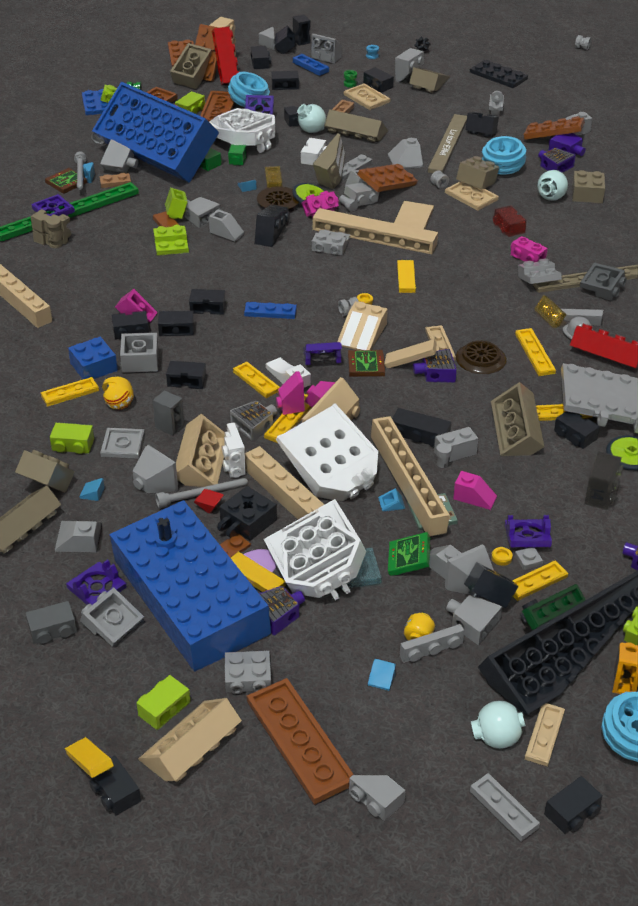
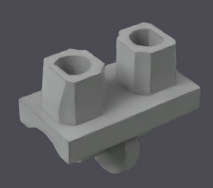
M494 91L490 94L489 110H491L492 115H499L500 111H503L504 95L500 91Z

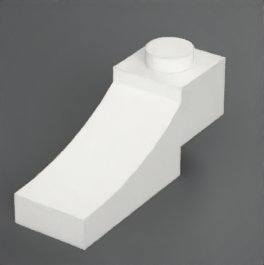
M281 357L266 363V369L282 384L296 371L300 372L304 387L309 386L311 383V374L301 364L297 366L290 365Z

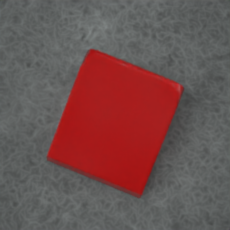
M204 489L194 503L207 513H211L224 495Z

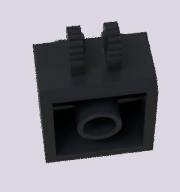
M246 486L219 506L220 522L217 528L221 532L227 530L226 534L230 538L240 533L247 539L252 540L277 520V504L249 486Z

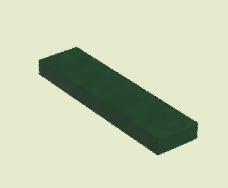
M574 584L522 610V613L533 631L586 599L578 585Z

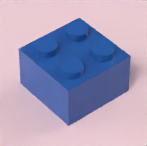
M101 336L68 348L70 364L82 379L90 377L96 379L118 371L116 355Z

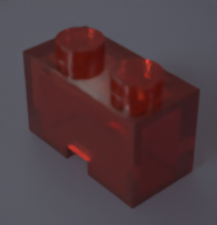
M511 205L495 209L493 216L494 224L508 237L525 233L527 220L521 215H517V211Z

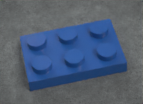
M103 89L82 92L86 115L103 113L108 104L101 101Z

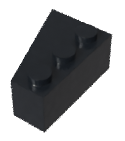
M270 205L257 214L254 244L273 247L285 224L290 219L289 207Z

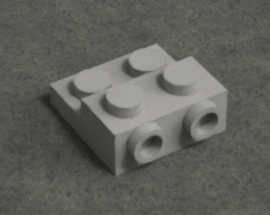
M320 230L319 233H315L312 239V251L343 255L350 240V234Z
M540 259L538 262L525 261L523 264L518 265L519 278L530 284L562 280L561 273L555 270V263L549 261V259Z
M113 587L109 592H102L98 596L97 602L93 605L88 604L81 611L80 621L94 635L99 634L113 647L142 622L144 616Z
M269 651L225 653L226 693L256 692L271 685Z

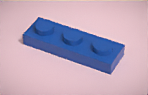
M304 54L293 57V63L319 76L329 72V66Z
M246 302L244 316L295 319L296 305L288 303Z

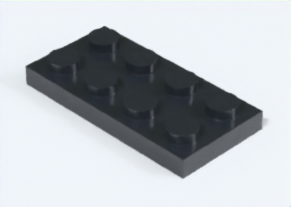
M490 60L481 61L470 68L469 72L510 88H515L528 79V75L523 72L512 70L510 67L501 66V64L490 62Z

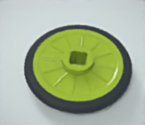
M300 183L293 187L292 193L295 199L302 203L306 200L307 196L312 194L318 196L319 193L326 190L315 184Z
M625 435L612 439L606 447L608 458L621 468L638 470V437Z

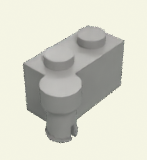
M366 182L345 185L344 195L340 196L339 203L352 212L357 210L358 206L377 202L379 192L375 191Z
M470 427L435 436L434 453L437 456V466L444 468V464L445 467L448 466V461L451 462L477 454L478 437Z

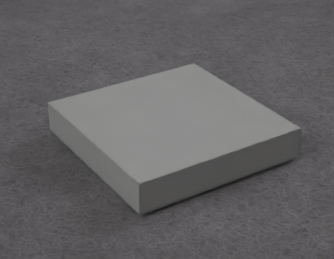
M107 428L100 452L101 457L139 458L145 434L144 429Z

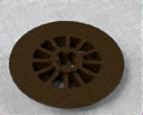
M288 187L266 188L257 195V202L265 208L270 205L289 207L288 210H290L299 203L293 196V189Z
M483 340L472 341L461 347L456 353L457 363L463 369L476 374L495 373L501 370L507 362L506 355L495 344Z

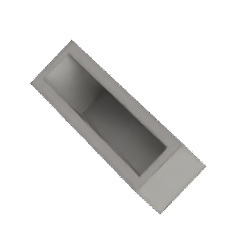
M560 309L558 319L571 321V319L580 316L588 319L591 325L601 326L603 310Z

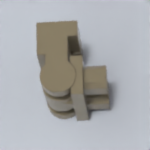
M43 209L31 216L34 242L42 245L48 244L51 248H59L63 244L68 243V237L71 236V231L66 226L70 222L69 216L64 214L49 216Z

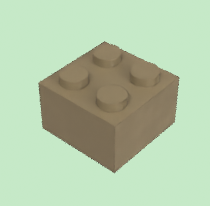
M474 156L460 162L456 179L479 189H484L496 182L499 166H496L494 162L484 161L481 157Z
M574 171L572 201L603 203L605 193L604 173L599 171Z
M24 450L15 472L65 493L75 471L69 469V464L59 459L44 455L36 450H33L32 453Z

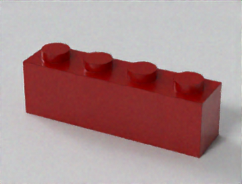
M229 26L214 28L211 32L221 85L230 84L232 76L239 73L236 67L238 65L237 57L234 55L235 45L232 44L233 32Z
M584 323L582 326H576L570 346L638 368V341L632 340L631 343L625 341L626 337L617 334L613 337L606 330L599 329V331L592 330L593 326Z

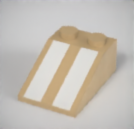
M355 301L349 310L337 342H340L342 347L354 350H371L387 325V308Z

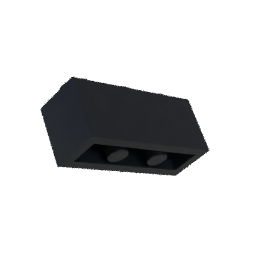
M398 408L392 418L403 438L428 444L432 447L435 446V436L451 432L450 421Z

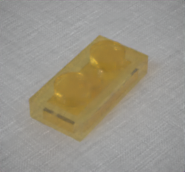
M280 166L265 167L267 187H282Z
M544 295L534 308L554 328L559 327L567 315L550 298Z

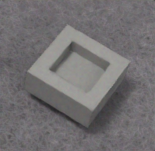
M535 547L515 551V557L523 570L542 566L543 560Z

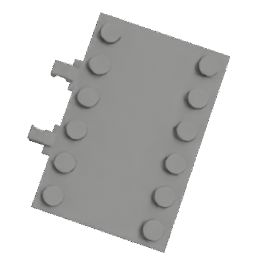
M562 364L561 378L564 411L597 417L598 426L603 427L606 426L608 419L633 424L634 432L638 433V378L630 377L626 374H615L610 371L595 370L590 367H579L574 364Z

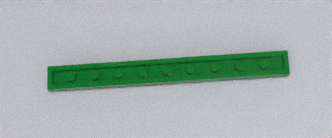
M129 182L71 202L70 204L74 207L75 212L67 216L70 218L137 195L139 190L133 183ZM47 211V214H51L54 211ZM31 216L1 226L0 241L32 231Z

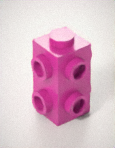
M324 191L319 193L318 196L314 194L307 196L302 205L306 216H312L313 218L319 208L335 211L334 209L339 206V200L334 191L329 193Z
M521 236L514 240L510 247L511 255L522 261L538 262L540 259H546L548 248L526 237Z

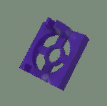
M246 95L245 109L255 111V108L260 105L263 107L261 113L269 112V114L274 115V96ZM257 100V104L251 107V103ZM262 100L267 102L269 107H264Z
M59 194L32 204V209L35 212L41 209L46 212L54 211L51 214H47L49 216L53 214L57 216L64 214L67 216L75 212L74 207Z
M341 343L306 344L303 348L305 365H311L310 354L335 352L336 363H341Z
M508 515L507 520H505V529L510 547H551V521L549 515H544L542 519L513 520V515ZM515 528L523 529L520 532H515ZM529 528H538L542 532H534ZM523 534H531L532 536L526 537Z
M106 560L103 564L101 562L96 563L66 583L67 588L87 605H93L97 602L99 595L91 596V594H101L104 591L109 592L105 590V585L111 581V589L114 587L119 593L127 588L126 583L119 578L115 565H110L109 560ZM100 574L106 577L102 580H93L90 576ZM83 581L88 584V589L85 584H82ZM95 583L103 585L102 589L98 591L92 590L91 586Z

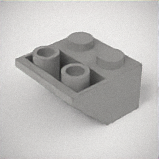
M312 34L311 58L336 63L341 58L342 46L334 38Z

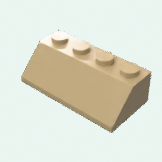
M340 377L302 418V423L335 403L352 420L354 417H358L360 413L359 398L344 378Z
M202 414L186 425L176 461L177 480L185 486L206 487L218 484L224 459L222 446H225V432Z
M227 698L204 701L138 759L163 780L177 782L186 776V771L191 766H196L204 759L203 755L217 748L220 745L219 741L224 736L227 737L235 732V726L242 720Z

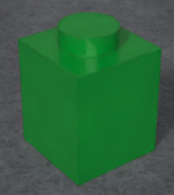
M231 144L228 152L229 164L244 165L246 145Z
M212 148L209 149L200 164V167L207 171L221 166V153Z

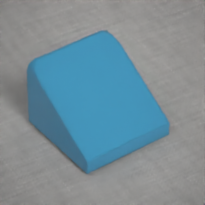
M93 162L83 164L84 177L87 178L88 183H92L95 175Z
M256 180L238 183L242 192L257 189Z
M100 478L86 483L79 497L81 499L99 501L105 488L104 479Z
M396 488L379 497L382 511L405 509L402 496Z
M374 659L368 686L390 691L395 676L396 664Z

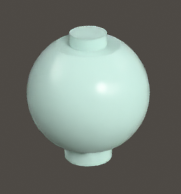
M303 104L298 108V122L304 131L316 133L324 129L326 114L320 106Z
M549 170L539 178L538 191L546 200H558L567 192V178L560 171Z
M505 701L488 703L480 710L478 719L471 721L475 740L482 739L487 745L499 749L515 744L522 735L521 727L526 726L523 713H518L515 706Z

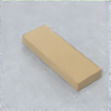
M443 326L426 327L425 332L428 339H435L437 343L436 351L450 349L455 361V353Z
M433 339L387 353L384 365L386 368H393L435 355L437 343Z
M547 703L541 706L525 760L548 767L565 712L564 708Z

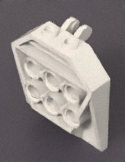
M236 108L218 115L210 121L219 131L216 138L233 145H257L259 153L269 150L271 148L270 139L275 137V115Z
M336 403L276 438L280 447L316 497L336 499V501H344L347 498L353 499L359 494L360 490L363 488L367 490L374 484L373 480L377 474L378 450Z
M336 499L264 539L291 592L301 591L305 596L317 598L331 593L334 600L339 599V595L334 589L341 585L346 594L351 592L346 583L357 577L366 554L360 538Z

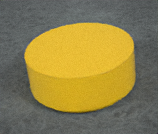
M361 293L357 296L359 302L373 304L372 295Z
M498 547L492 551L491 559L497 565L506 566L511 563L513 554L505 547Z

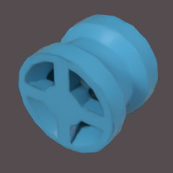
M368 45L366 47L367 58L377 59L379 57V46Z

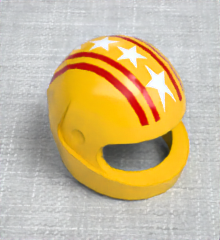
M110 377L104 380L102 389L104 391L105 403L112 409L121 410L127 408L134 398L131 383L122 377Z

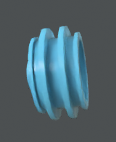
M239 72L232 76L228 86L230 98L245 107L246 95H269L270 93L267 82L260 76L250 72ZM257 100L252 102L250 106L254 107L257 104Z
M501 136L493 138L487 142L482 150V160L494 162L496 166H499L498 174L501 175L519 171L526 162V148L520 140L514 137Z
M638 691L624 692L614 697L606 707L601 725L604 739L611 749L622 757L638 762Z

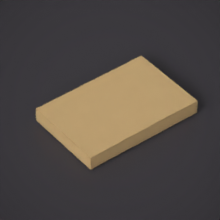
M366 84L344 91L345 96L369 110L387 104L391 100Z
M462 181L445 189L446 194L476 210L492 204L499 198V196L486 189H479Z
M404 201L394 223L425 229L433 212L434 205Z

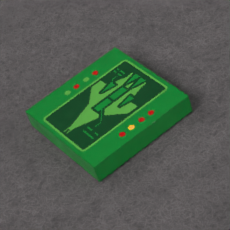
M428 532L389 542L388 573L390 576L430 567V535Z

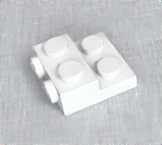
M228 423L227 432L224 433L225 446H222V453L225 458L223 460V468L225 472H229L230 478L245 475L244 445L235 423Z

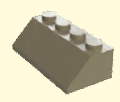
M330 109L324 125L329 132H341L345 136L350 134L358 139L363 137L371 142H375V140L380 141L388 132V129L380 120Z
M519 382L491 401L501 456L532 455L544 448L532 391Z
M47 485L28 495L0 517V552L3 554L13 548V542L16 540L20 542L28 536V530L31 528L32 530L37 529L43 524L42 519L45 517L49 519L57 513L56 508L61 503Z

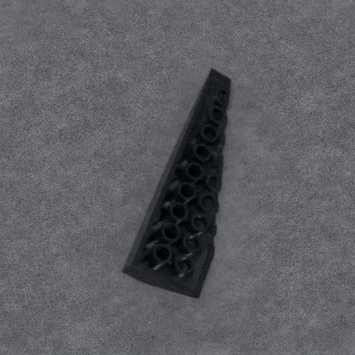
M638 570L489 655L478 668L490 686L526 716L558 697L638 605Z

